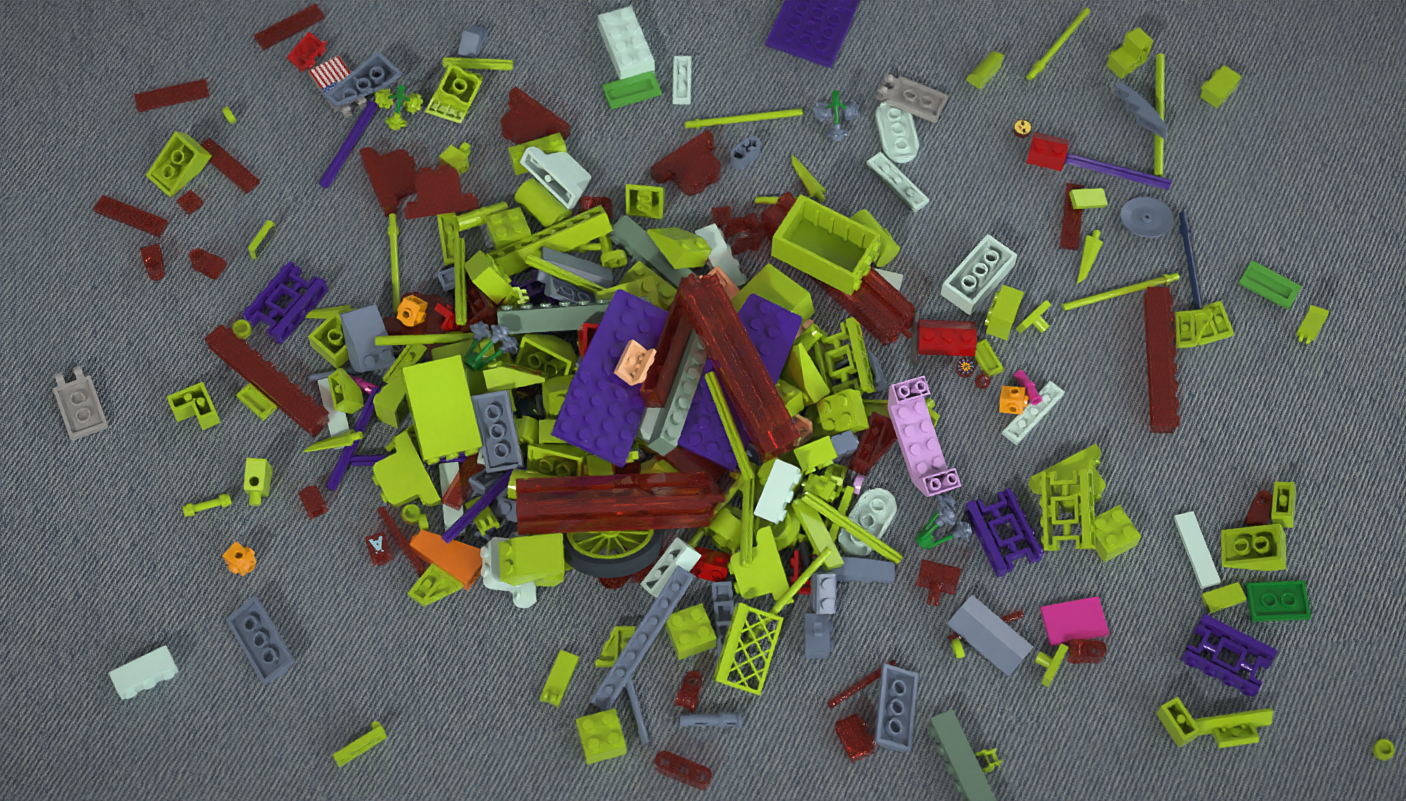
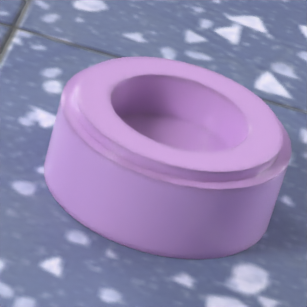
M856 476L853 484L855 488L854 494L860 495L865 476Z

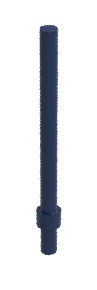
M1182 211L1179 212L1181 224L1179 230L1183 236L1195 310H1202L1190 238L1191 227L1188 224L1186 212Z

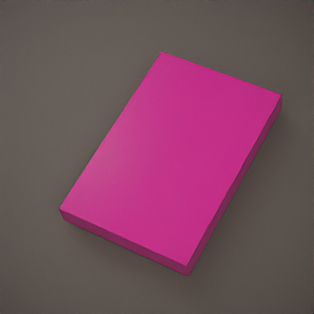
M1099 596L1042 606L1040 608L1050 646L1109 635Z

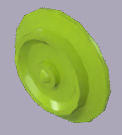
M786 504L784 509L786 510L784 520L779 521L778 524L754 515L753 546L757 545L754 534L761 527L767 525L771 526L778 551L786 548L795 540L800 531L801 523L791 504Z

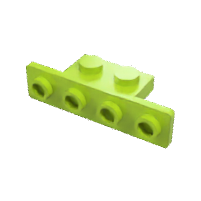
M1272 708L1193 720L1201 730L1198 736L1213 734L1218 747L1224 748L1258 743L1259 735L1255 727L1271 725L1273 710Z

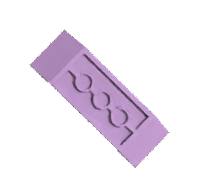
M925 376L890 385L888 411L911 480L926 497H930L961 487L956 468L950 470L947 468L924 397L929 395L930 391Z

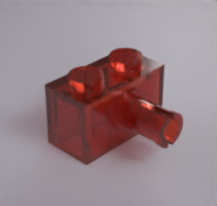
M922 559L916 586L929 589L926 600L928 605H931L934 598L933 606H938L941 592L955 595L961 568Z

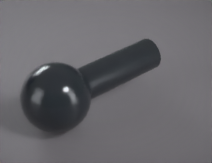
M807 542L799 544L804 564L801 571L802 574L811 565Z

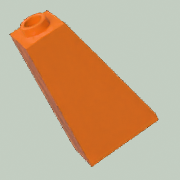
M421 530L411 538L409 545L412 553L431 565L433 563L461 582L463 588L467 591L481 575V568L483 566L480 556L481 549L455 540L445 543L440 535Z

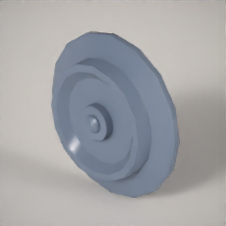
M1137 197L1127 201L1122 207L1120 215L1122 224L1129 232L1146 238L1159 237L1166 234L1171 229L1174 220L1171 209L1164 202L1151 197Z

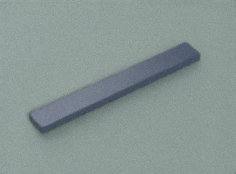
M679 565L676 567L595 692L590 703L602 711L610 710L694 580L695 575Z

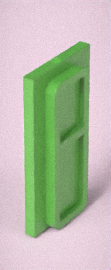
M653 70L602 85L611 110L662 95Z
M1253 260L1244 271L1238 283L1289 310L1302 288L1301 285Z

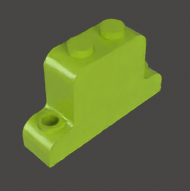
M407 431L397 435L393 444L397 452L375 463L373 466L374 475L371 476L375 485H380L383 490L380 495L384 503L389 502L392 507L398 508L420 498L423 505L428 507H435L441 504L442 501Z
M1097 444L1041 471L1057 472V480L1062 481L1073 480V470H1093L1094 504L1102 499V493L1106 485L1095 468L1101 463L1099 461L1101 450ZM1041 472L1031 476L1028 483L1031 491L1038 495L1042 494V488L1039 486ZM1051 485L1053 497L1062 496V486ZM1070 485V496H1081L1080 485ZM1058 501V505L1065 513L1074 512V501Z
M767 525L761 527L754 534L757 545L752 547L751 566L744 568L739 565L740 551L735 552L731 557V562L727 564L730 574H735L737 582L733 583L737 594L741 593L743 598L752 599L772 593L774 601L777 603L790 587L771 526ZM793 597L789 600L787 604L794 602Z

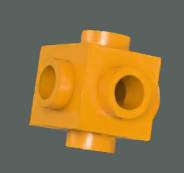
M414 295L405 297L398 306L397 319L409 327L422 323L426 317L425 311L428 303Z
M1002 385L1000 412L1023 415L1024 407H1028L1029 396L1025 395V388Z
M236 541L222 555L225 563L228 565L227 568L232 573H239L243 577L246 573H250L257 563L254 551L248 546L244 548Z

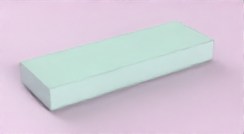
M674 56L673 104H691V56Z

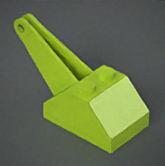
M528 333L522 338L515 364L547 372L550 374L548 379L575 374L578 368L575 365L579 357L575 355L568 342L554 335Z

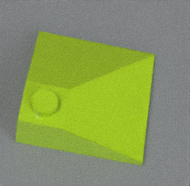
M482 338L480 342H477L472 353L475 351L480 353L491 339ZM473 339L432 349L433 361L456 355L461 356L470 396L488 392L483 373L488 364L480 371L476 370V372L471 371L464 364L466 360L464 356L468 352ZM494 345L482 356L484 358L483 361L495 353Z

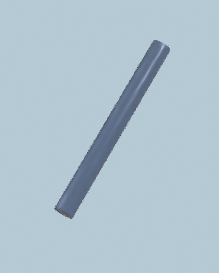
M630 677L625 686L642 746H646L650 742L633 680Z

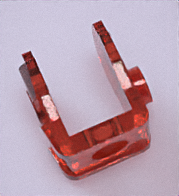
M755 213L747 214L744 217L732 218L724 224L722 229L724 238H730L743 231H748L749 235H739L738 238L734 239L731 245L732 255L745 253L748 249L754 251L760 248L765 230Z

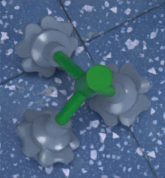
M833 90L832 102L829 105H826L825 102H816L813 111L814 117L818 118L820 122H828L832 117L831 107H834L835 123H833V129L827 132V136L831 137V141L844 140V136L848 135V131L841 128L838 119V106L841 107L840 117L844 121H853L859 115V105L855 101H846L845 104L839 102V91Z

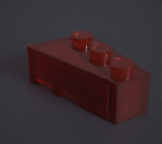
M471 279L466 282L467 322L464 326H461V331L463 333H473L470 325L481 321L489 326L490 331L492 329L491 325H498L497 311L499 308Z
M872 411L867 419L869 428L862 431L859 445L848 466V469L864 476L870 472L898 440L892 420Z

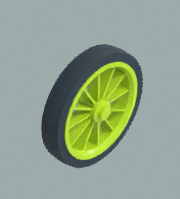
M615 495L616 508L593 511L592 503H588V500L581 502L567 512L559 526V530L563 531L564 560L581 573L602 578L626 576L644 569L657 558L663 546V525L657 511L642 500L623 495ZM612 517L609 522H605L603 518ZM616 517H623L618 523L615 522ZM596 520L599 525L592 523V521ZM623 546H624V547H627V548H629V549H631V550L628 551V552H626L625 549L623 548ZM604 548L607 549L606 555H598Z

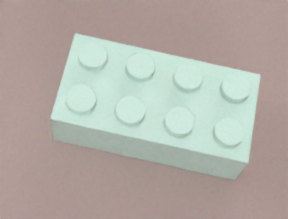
M632 6L598 15V28L619 80L652 70L655 74V61Z
M987 234L943 283L940 295L968 315H971L1014 267L1017 254Z

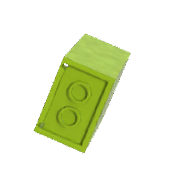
M800 194L773 236L771 256L851 296L853 291H857L861 286L863 275H868L871 269V262H876L880 254L878 250L882 244L879 242L881 234Z
M768 263L708 322L717 328L712 344L715 347L718 345L750 294L754 293L801 316V327L815 313L810 293Z
M456 355L403 367L401 377L422 463L427 462V465L439 463L442 458H446L449 461L457 459L459 454L465 453L466 456L477 454L478 450L482 447V442L461 356Z

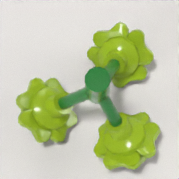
M403 85L398 86L397 94L390 93L389 88L380 89L375 92V103L379 104V108L389 109L390 105L394 104L393 98L398 99L393 116L386 117L385 123L389 124V128L393 130H400L407 124V121L401 118L400 112L403 99L405 100L403 103L405 111L413 114L416 113V110L419 111L423 103L420 94L411 92L410 96H405V87Z

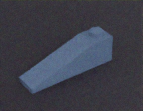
M377 51L325 93L324 97L337 108L390 86L403 74Z

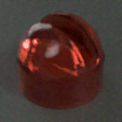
M986 374L977 375L975 378L976 387L986 389L990 385V378ZM981 377H984L985 386H982Z

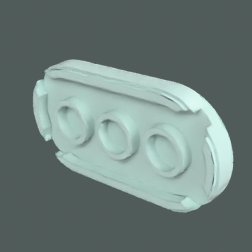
M887 100L883 101L877 108L875 115L883 152L891 161L897 163L909 162L916 157L919 149L913 116L909 112L887 104Z
M883 488L869 489L860 496L849 513L848 518L878 539H881L896 515L897 505L895 498L889 491ZM842 527L840 528L838 543L846 554L853 557H863L874 550Z

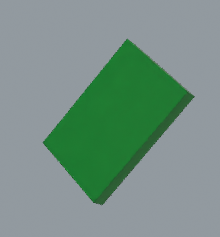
M1305 580L1247 582L1245 584L1251 622L1311 619Z

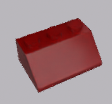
M919 320L918 354L975 357L977 345L975 321Z

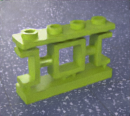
M853 317L848 318L846 323H840L842 332L829 337L822 330L824 335L812 347L816 352L814 359L819 367L820 375L830 390V393L823 398L852 388L860 391V394H864L863 392L865 391L868 394L874 392V382L860 323ZM850 338L852 346L849 344L841 346L842 340ZM824 345H834L833 350L825 352ZM847 354L850 366L836 371L833 358ZM858 372L860 381L857 378L849 380L848 375ZM831 378L833 380L841 378L842 384L833 386Z
M1073 470V480L1062 481L1057 480V472L1055 471L1041 472L1039 486L1042 488L1040 506L1043 508V516L1040 518L1041 527H1043L1041 544L1044 550L1060 551V541L1076 540V549L1078 550L1096 549L1093 470ZM1051 485L1062 486V496L1052 497ZM1070 485H1080L1081 496H1070ZM1058 501H1074L1075 519L1059 520ZM1071 524H1082V535H1071ZM1053 525H1063V536H1053Z
M810 473L808 479L804 478L801 489H803L802 495L798 494L796 500L803 497L814 474ZM843 485L839 486L834 501L838 502L840 495H843L838 511L843 515L847 513L855 489L848 485L846 488ZM826 518L824 525L826 529H830L829 534L835 544L841 527ZM800 533L788 545L793 550L797 541L801 543L807 542V545L812 546L807 534L803 535Z

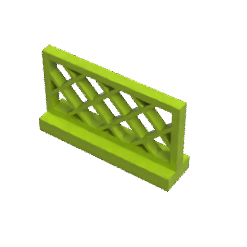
M740 602L736 603L712 681L760 696L784 618L749 607ZM748 611L755 613L759 622L749 626L746 620ZM768 619L776 620V628L768 632L764 621ZM761 624L766 634L756 639L751 628ZM748 630L753 641L743 645L740 639L741 633ZM767 636L771 644L769 649L762 651L758 641ZM755 643L759 654L750 658L745 647ZM743 650L747 660L738 665L734 656L736 652ZM761 656L765 664L762 669L756 671L752 660ZM749 662L754 673L744 678L739 667ZM734 669L738 671L741 680L735 683L727 681L729 672ZM754 675L759 682L757 690L749 688L746 682L748 678Z

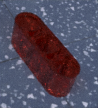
M660 751L655 757V769L658 773L699 790H706L710 787L712 773L709 768L668 751ZM666 759L670 763L667 766H661L659 761ZM686 767L689 771L686 774H681L678 772V769ZM705 775L708 779L705 782H701L697 777Z

